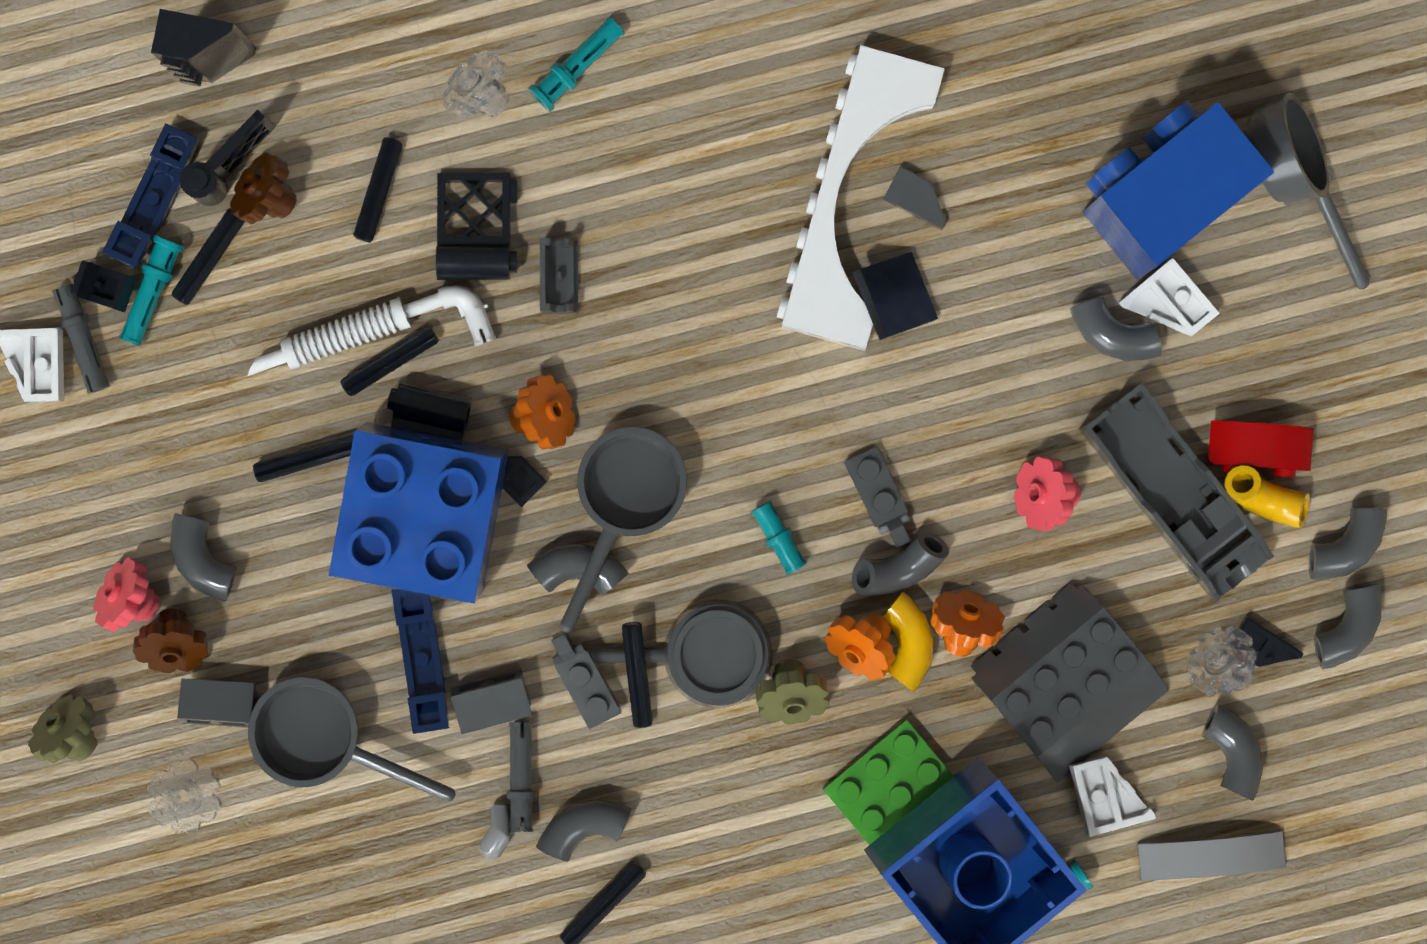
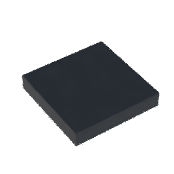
M912 252L853 272L879 340L938 319Z

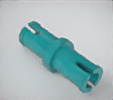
M770 500L752 510L751 514L754 515L767 538L764 541L767 547L773 548L788 575L803 567L807 562L791 538L793 532L790 527L786 528Z

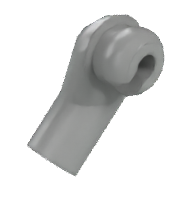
M494 805L490 808L491 826L480 843L482 855L490 860L498 859L510 841L508 806Z

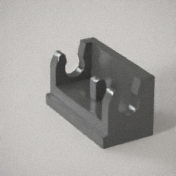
M540 238V311L542 314H578V241H574L572 238H565L564 240Z
M522 669L452 688L451 699L461 734L532 716L531 701Z
M181 678L177 718L183 724L248 728L252 710L257 703L258 692L255 691V683Z

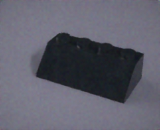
M165 9L159 10L151 53L160 60V65L167 67V71L174 73L173 76L179 78L181 83L199 87L202 81L213 83L255 55L256 47L234 23Z

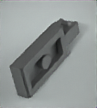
M876 446L845 461L844 464L874 527L878 528L880 534L889 531L896 547L910 542V538L903 526L904 523L910 521L907 514L908 510L878 447Z
M563 631L552 635L553 639L551 641L558 655L552 658L555 668L588 728L591 729L621 714L622 709L588 647L585 648L582 642L574 645L568 633Z

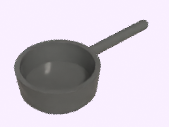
M1286 93L1254 110L1251 118L1247 121V138L1274 170V173L1262 183L1273 199L1286 205L1316 199L1356 287L1365 289L1369 286L1368 276L1329 194L1328 166L1316 128L1300 100L1292 93Z
M624 427L612 430L598 438L582 458L577 477L579 497L587 514L603 530L561 621L560 628L565 633H570L575 628L616 535L641 536L659 530L672 520L684 501L687 489V474L681 455L671 442L652 430L641 427Z
M708 600L693 605L674 621L667 634L664 648H644L646 663L664 662L671 682L683 696L696 704L711 708L734 706L756 693V689L760 687L761 682L766 680L772 662L770 637L761 620L748 608L728 600ZM624 648L589 649L596 663H626Z
M307 677L282 681L267 690L252 710L248 724V740L251 752L261 769L280 783L293 787L317 786L336 777L352 760L444 801L449 802L455 798L456 794L453 788L356 747L358 724L355 712L347 698L338 689L324 681Z

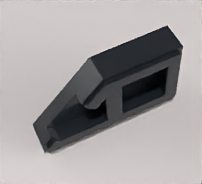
M508 456L502 488L523 507L547 481L522 456Z
M1249 617L1244 618L1226 646L1256 667L1299 659L1304 654Z

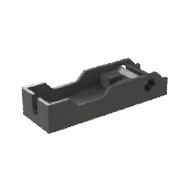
M1142 383L1135 385L1079 429L1212 601H1218L1222 595L1231 588L1234 589L1241 581L1256 572L1257 568L1274 557L1262 536L1228 495L1212 472L1193 453L1172 426L1163 409ZM1137 395L1139 401L1133 405L1129 400ZM1096 425L1101 429L1098 433L1093 431ZM1171 438L1182 454L1180 456L1167 440ZM1126 472L1130 475V477L1134 480V482L1137 484L1139 488H1135L1132 482L1125 475ZM1213 492L1215 497L1208 502L1205 497ZM1174 523L1176 528L1171 531L1168 526ZM1235 559L1238 564L1229 570L1226 565Z

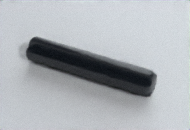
M384 137L353 233L354 237L360 241L367 243L373 241L402 149V143L399 140L390 137Z
M231 208L227 209L172 291V296L182 304H190L245 222L232 215Z
M430 326L422 328L341 379L342 388L347 395H356L437 344L439 341L437 335Z
M353 435L255 463L253 465L254 476L258 482H264L349 457Z
M628 622L622 625V636L633 726L635 728H646L652 726L653 719L642 626L640 622Z
M631 862L560 934L562 942L564 944H579L645 878V870L638 863Z

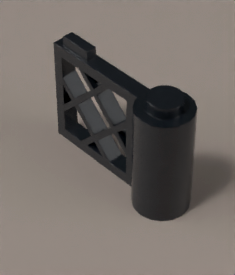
M257 109L207 163L197 161L184 167L179 180L183 191L204 206H215L221 203L228 191L226 179L273 131L275 126Z
M437 173V280H510L511 273H517V251L510 250V203H517V180H510V173ZM489 182H502V195L492 205L478 193ZM446 183H462L470 192L454 205L445 196ZM469 183L478 184L473 188ZM475 196L487 210L473 223L460 209ZM445 203L451 208V210L446 215ZM501 204L502 215L496 210ZM493 213L502 222V236H486L478 227ZM455 214L470 226L460 236H445V224ZM473 231H475L479 236H469V235H470Z
M400 382L398 389L391 388L388 398L387 409L393 410L391 427H402L416 432H424L463 441L472 398Z

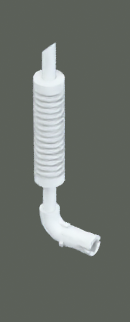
M459 285L444 286L437 289L438 293L405 305H403L401 298L397 297L389 300V305L387 302H384L383 307L378 304L375 310L373 307H370L369 312L364 309L362 314L359 311L356 312L355 317L350 314L348 315L349 319L342 317L341 322L339 319H336L335 324L332 321L328 322L327 327L325 324L321 325V329L318 326L314 327V332L312 329H308V334L303 331L300 333V337L298 334H294V339L291 336L280 339L282 349L255 358L247 376L286 362L290 370L302 367V362L304 365H308V360L313 363L316 357L318 360H322V355L327 358L329 353L332 356L336 355V350L339 353L343 352L342 348L346 351L349 350L350 345L352 348L356 347V343L361 346L364 340L366 343H369V338L375 341L377 340L376 336L383 338V333L388 336L390 331L397 333V328L400 331L411 328L409 318L442 306L444 309L458 307L460 316H465L475 347L484 344L480 329L483 330L487 342L497 338L494 335L485 308H488V305H483L476 293L467 287Z

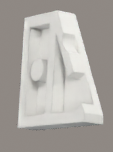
M1171 258L1119 302L1125 309H1129L1191 337L1220 314L1174 258Z
M61 328L0 330V347L7 359L4 362L10 374L16 378L17 388L24 402L64 401L63 330Z
M1100 756L1069 765L1086 836L1092 837L1156 819L1155 813L1142 802L1135 793L1134 788L1128 781L1122 778L1118 773V769L1108 757Z

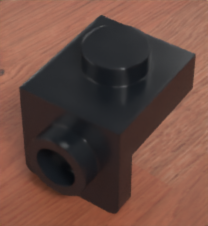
M83 260L75 275L71 294L125 313L137 278Z

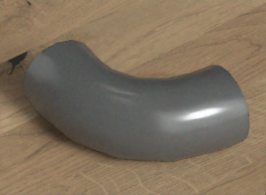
M1104 297L1070 308L1072 317L1084 339L1103 355L1123 361L1145 360L1161 356L1160 340L1152 322L1149 321L1130 326L1120 323L1112 317Z
M1350 508L1349 526L1341 538L1330 543H1312L1309 553L1310 578L1324 580L1343 577L1367 564L1382 542L1387 520V509Z
M174 513L171 525L170 549L177 570L194 589L215 599L227 601L233 585L236 566L216 560L209 552L206 540L210 522Z
M921 531L912 543L895 555L883 559H862L858 561L852 573L853 587L858 594L866 596L891 594L909 588L926 578L946 559L949 554L948 546L943 539L933 532Z
M581 543L555 546L534 558L527 564V567L539 583L548 592H552L557 586L568 580L581 579L595 547ZM608 554L593 587L603 596L625 578L629 572L621 563Z
M1379 584L1344 590L1346 612L1342 621L1334 629L1314 635L1317 659L1323 670L1355 659L1373 641L1381 621V592Z
M1217 704L1207 719L1202 737L1219 746L1226 756L1227 769L1220 786L1254 801L1263 772L1260 743L1244 720L1229 709Z
M599 799L575 803L553 817L540 836L536 848L559 860L569 861L577 845L587 837L598 835L618 842L632 808Z

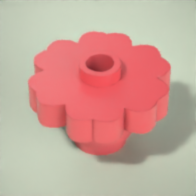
M1050 456L1036 457L1034 462H1025L1016 475V482L1019 486L1014 492L1016 510L1020 516H1026V524L1029 528H1035L1038 531H1051L1055 525H1065L1068 517L1074 511L1073 507L1080 500V486L1073 479L1071 472L1063 471L1064 467L1060 459H1054Z
M128 557L123 563L116 562L112 569L107 572L104 585L97 591L93 610L97 612L95 618L97 624L115 632L119 627H127L131 620L137 622L141 620L149 621L154 617L160 604V598L154 593L152 588L148 587L149 579L145 577L147 572L146 566Z

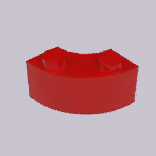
M1211 420L1208 464L1221 465L1223 473H1228L1233 468L1244 465L1252 468L1273 469V476L1295 478L1296 471H1311L1313 428L1270 423Z

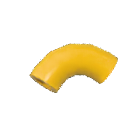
M1240 465L1228 472L1225 478L1226 491L1241 508L1276 523L1300 529L1304 526L1310 506L1309 493L1271 483L1262 478L1250 466Z
M902 591L882 615L889 622L898 642L896 659L891 664V669L888 673L914 693L921 685L932 664L934 638L927 616L914 600Z

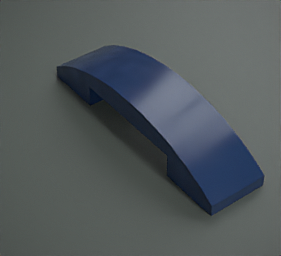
M165 123L150 154L152 159L122 220L117 221L102 254L134 269L138 267L153 243L154 235L157 236L181 187L179 181L180 174L184 167L190 164L199 142L197 137Z
M392 589L396 625L399 628L409 695L407 699L412 732L417 734L448 729L450 727L445 682L431 597L427 594Z

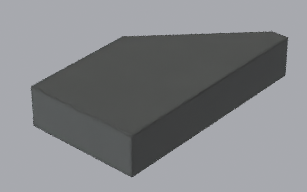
M900 166L883 200L943 230L945 221L933 183Z

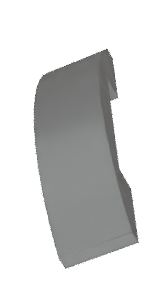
M1283 831L1248 833L1243 836L1186 841L1169 840L1137 843L1141 880L1213 877L1286 868Z

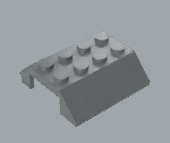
M1071 583L1051 599L1057 606L1054 610H1051L1045 604L1023 622L1029 629L1025 634L1017 627L995 645L1001 652L997 657L989 650L970 666L976 673L972 677L974 683L986 698L995 705L1057 783L1070 773L1069 765L1086 760L1169 691L1151 663L1102 604L1084 586L1077 590Z

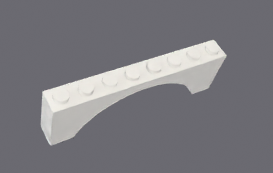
M860 45L858 55L850 54L845 74L852 76L848 89L841 88L835 109L842 110L838 124L831 122L826 139V144L832 145L829 159L821 157L816 178L821 179L822 184L819 194L811 193L806 213L813 216L809 229L801 228L796 248L803 249L799 263L792 262L786 283L793 284L789 298L782 296L777 313V318L783 319L781 328L865 351L873 323L864 301L849 282L837 252L834 215L838 190L849 165L857 153L874 135L902 117L919 111L933 109L944 68Z

